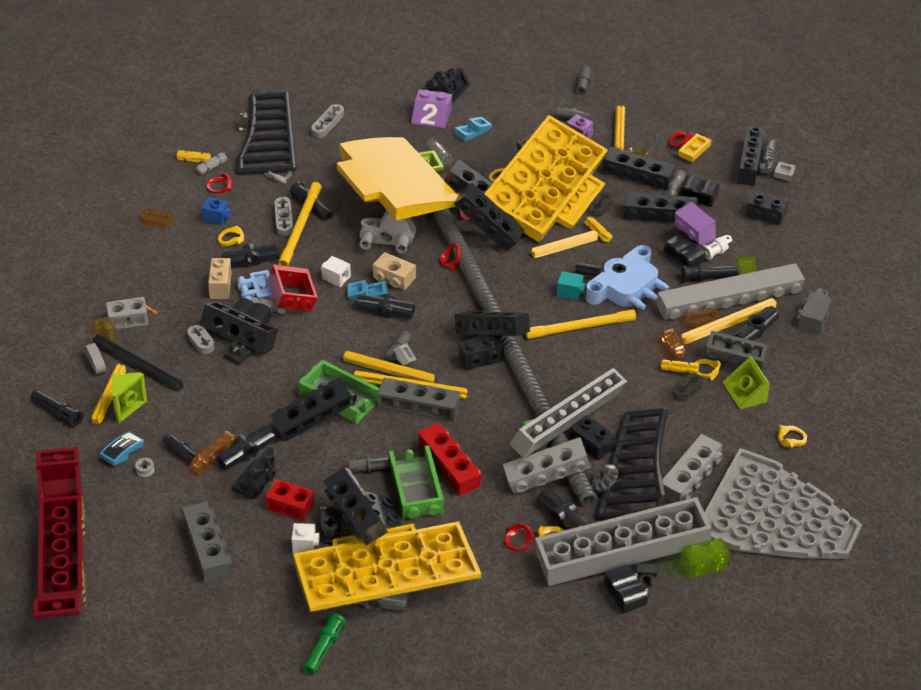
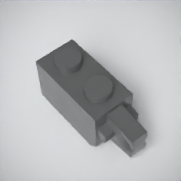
M818 288L815 292H811L808 298L804 299L802 304L803 310L800 309L797 314L798 328L818 334L821 333L829 315V308L832 302L828 296L829 291Z

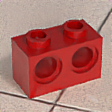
M277 479L265 496L267 510L301 521H305L315 504L314 491Z

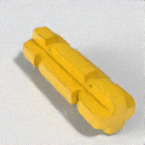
M179 150L177 152V160L184 161L186 159L189 162L200 163L202 161L204 163L211 159V155L209 153L201 154V152L192 151L185 153V151Z
M593 217L587 218L585 225L591 231L595 230L603 242H610L612 235Z
M662 360L661 369L698 374L699 364Z

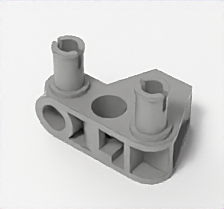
M387 210L382 219L365 218L361 221L360 247L367 250L371 247V243L396 245L398 253H405L407 246L413 242L416 232L415 225L411 217L396 221Z

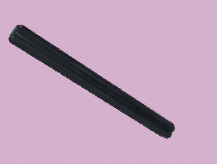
M99 334L93 337V343L99 348L172 389L180 391L184 387L182 380Z

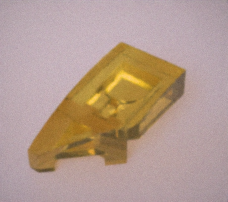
M108 317L91 322L96 333L104 331L110 341H118L116 327Z

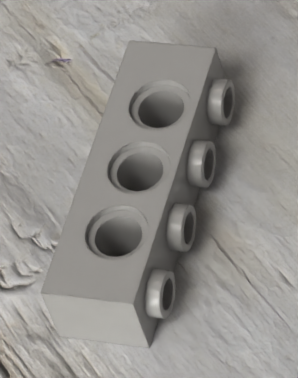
M703 434L696 439L663 478L666 500L676 503L690 499L693 489H698L703 477L709 476L715 463L719 464L723 456V453H721V443Z
M581 438L536 452L524 459L522 457L503 464L513 494L524 492L533 487L541 486L591 468Z

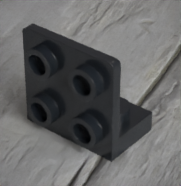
M451 68L445 72H436L433 75L434 77L427 81L421 90L434 91L442 89L444 93L452 94V102H454L468 88L470 83L462 68Z
M268 446L261 456L248 466L232 485V491L252 500L257 494L263 492L267 482L272 481L276 475L275 456L272 446Z
M361 491L387 529L402 526L393 498Z

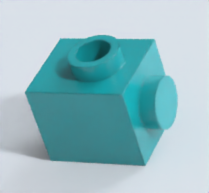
M562 271L557 284V296L579 300L580 294H584L586 283H583L584 275Z

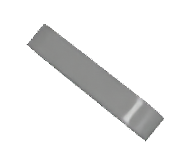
M339 104L331 105L312 125V135L316 138L325 137L344 116L343 106Z
M279 197L275 200L277 234L285 237L291 235L293 231L291 201L287 197Z

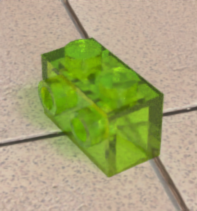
M718 538L682 547L680 563L689 579L728 569L730 552L723 539Z

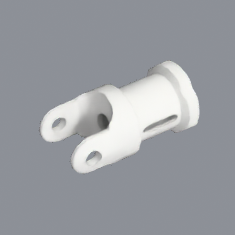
M725 235L714 239L709 245H703L702 247L706 252L705 259L712 260L713 256L723 254L729 248L728 243L732 241L731 236Z

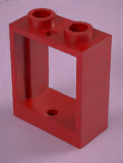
M273 265L268 282L276 307L312 312L318 297L309 270L306 268ZM283 285L300 287L302 294L284 292Z

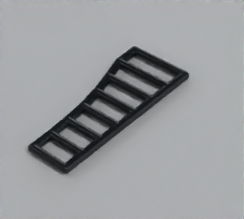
M289 93L251 94L249 96V129L237 158L238 174L295 171L297 167ZM283 99V102L256 103V100ZM284 109V112L257 114V110ZM285 119V122L256 124V120ZM286 129L285 133L254 134L255 131ZM287 139V143L251 145L252 141ZM288 150L287 154L246 156L247 152ZM289 160V164L244 167V163Z
M667 408L626 411L624 413L610 465H614L618 469V475L654 473V479L614 482L609 489L602 491L595 515L598 521L648 510L605 512L607 505L656 502L655 508L664 506L666 495L661 473V448L669 413ZM659 416L658 422L629 425L630 419ZM656 430L655 436L625 439L626 434L630 432ZM654 444L653 450L621 453L623 447ZM653 458L652 465L618 467L619 461ZM656 487L657 490L655 494L609 497L611 490Z

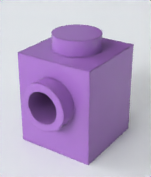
M576 114L567 122L568 127L589 139L592 137L594 132L592 121Z

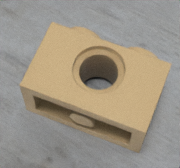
M384 252L373 264V278L378 281H386L387 284L392 285L394 288L405 290L416 278V265Z
M212 258L209 276L210 299H229L232 275L230 258Z

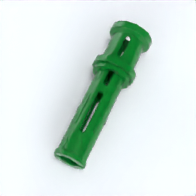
M330 613L328 615V622L319 631V640L302 667L304 672L315 675L330 645L337 641L339 631L346 625L345 619L339 614Z

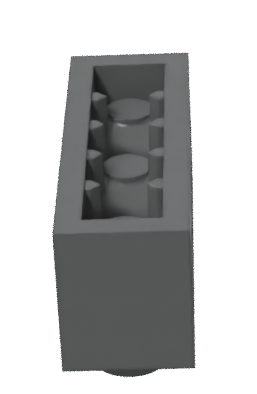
M711 330L705 357L740 366L751 356L760 370H762L768 345Z

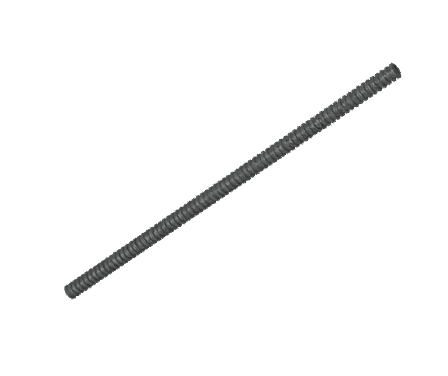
M449 209L434 211L433 214L448 244L454 242L460 246L461 256L458 264L482 311L501 312ZM454 247L453 250H452V252H453V254H454V256H455V258H456V257H457V248ZM497 335L502 345V351L537 418L551 409L515 337ZM564 432L550 440L549 444L551 447L568 442ZM584 471L566 476L580 505H590L596 500V494Z

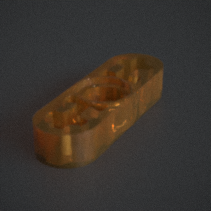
M225 431L194 457L190 465L191 470L202 475L217 462V454L232 446L237 436L230 431Z

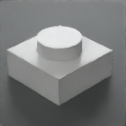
M779 162L775 169L774 177L791 181L796 166Z
M407 343L394 349L396 359L403 366L417 360Z

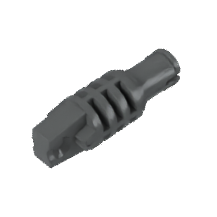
M767 140L765 148L761 151L759 160L760 174H770L774 167L777 154L775 151V140H771V143L770 140Z

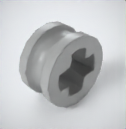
M141 458L136 462V473L140 477H149L154 473V463L151 459Z

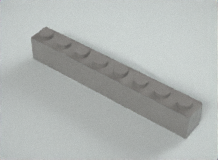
M795 263L658 292L656 305L664 320L677 319L681 316H692L696 313L711 312L714 309L729 308L738 304L744 305L748 302L762 301L766 298L780 297L789 293L796 294L802 291L805 278Z
M612 368L520 428L510 442V445L524 459L570 428L585 415L588 416L616 397L627 381Z

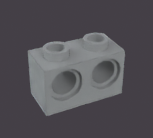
M144 297L106 302L111 330L149 325Z

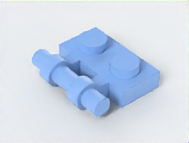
M269 271L250 273L249 279H245L243 276L239 277L237 286L239 291L242 292L241 297L249 300L252 297L259 298L260 301L261 299L274 300L268 282Z

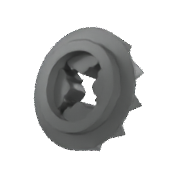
M609 464L605 465L604 468L600 467V470L591 477L590 484L594 492L599 493L609 489L616 481L618 469L614 465Z

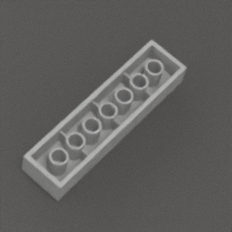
M695 497L535 538L536 555L548 586L613 570L624 565H633L710 545L711 526L698 498Z

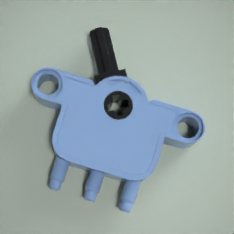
M645 245L637 246L623 256V259L614 258L606 263H602L601 267L577 263L575 267L576 273L596 276L587 283L586 301L594 305L608 298L622 307L634 305L643 310L646 305L640 301L646 296L649 299L657 300L658 296L652 291L656 287L664 291L669 290L670 287L658 279L657 268L650 264L651 249Z

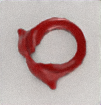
M677 131L669 139V145L672 148L681 147L693 138L695 134ZM675 138H684L678 143H673Z
M220 174L218 177L212 178L207 182V189L215 194L228 190L231 191L232 180L228 174ZM228 180L226 186L221 190L210 188L211 184Z
M454 242L449 244L439 258L443 267L454 271L461 256L460 246ZM456 247V259L452 262L445 263V261H447L449 256L451 255L453 248Z
M516 523L511 527H506L508 532L504 541L509 549L524 551L530 547L532 540L537 535L533 533L530 526ZM523 528L526 544L519 548L512 546L509 542L510 538Z

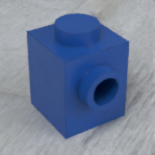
M208 197L201 208L204 222L223 225L226 220H229L231 215L228 201Z

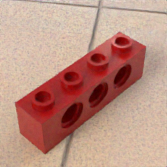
M436 423L418 431V445L424 453L425 446H429L434 465L459 496L481 487L482 474L480 469L471 463L469 456L462 452L456 441H453L447 429H444L440 423Z

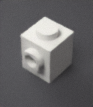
M330 257L321 266L322 279L338 287H341L351 277L350 264L336 257Z
M294 523L292 534L293 554L315 550V546H319V533L315 532V524Z

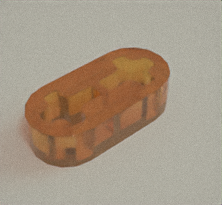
M145 209L141 212L143 224L164 229L174 225L173 215L169 212L155 209Z
M713 308L689 312L685 316V326L689 329L698 328L718 320L720 314Z
M673 329L662 331V342L674 360L684 358L686 355L685 347Z

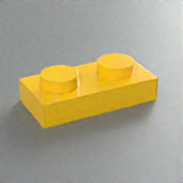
M696 134L678 151V156L693 163L711 146V140Z

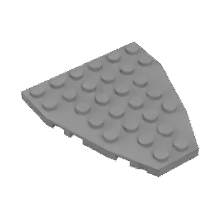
M739 448L704 512L711 526V542L734 551L793 558L848 559L861 531L862 524L852 518L845 509H838L830 496L809 482L804 484L798 480L796 473L792 472L790 474L782 469L783 465L778 461Z

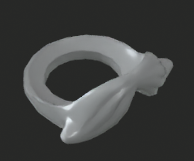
M270 171L264 173V175L269 179L274 178L277 182L286 184V180L291 176V171H287L288 174L285 177L273 174L274 172Z

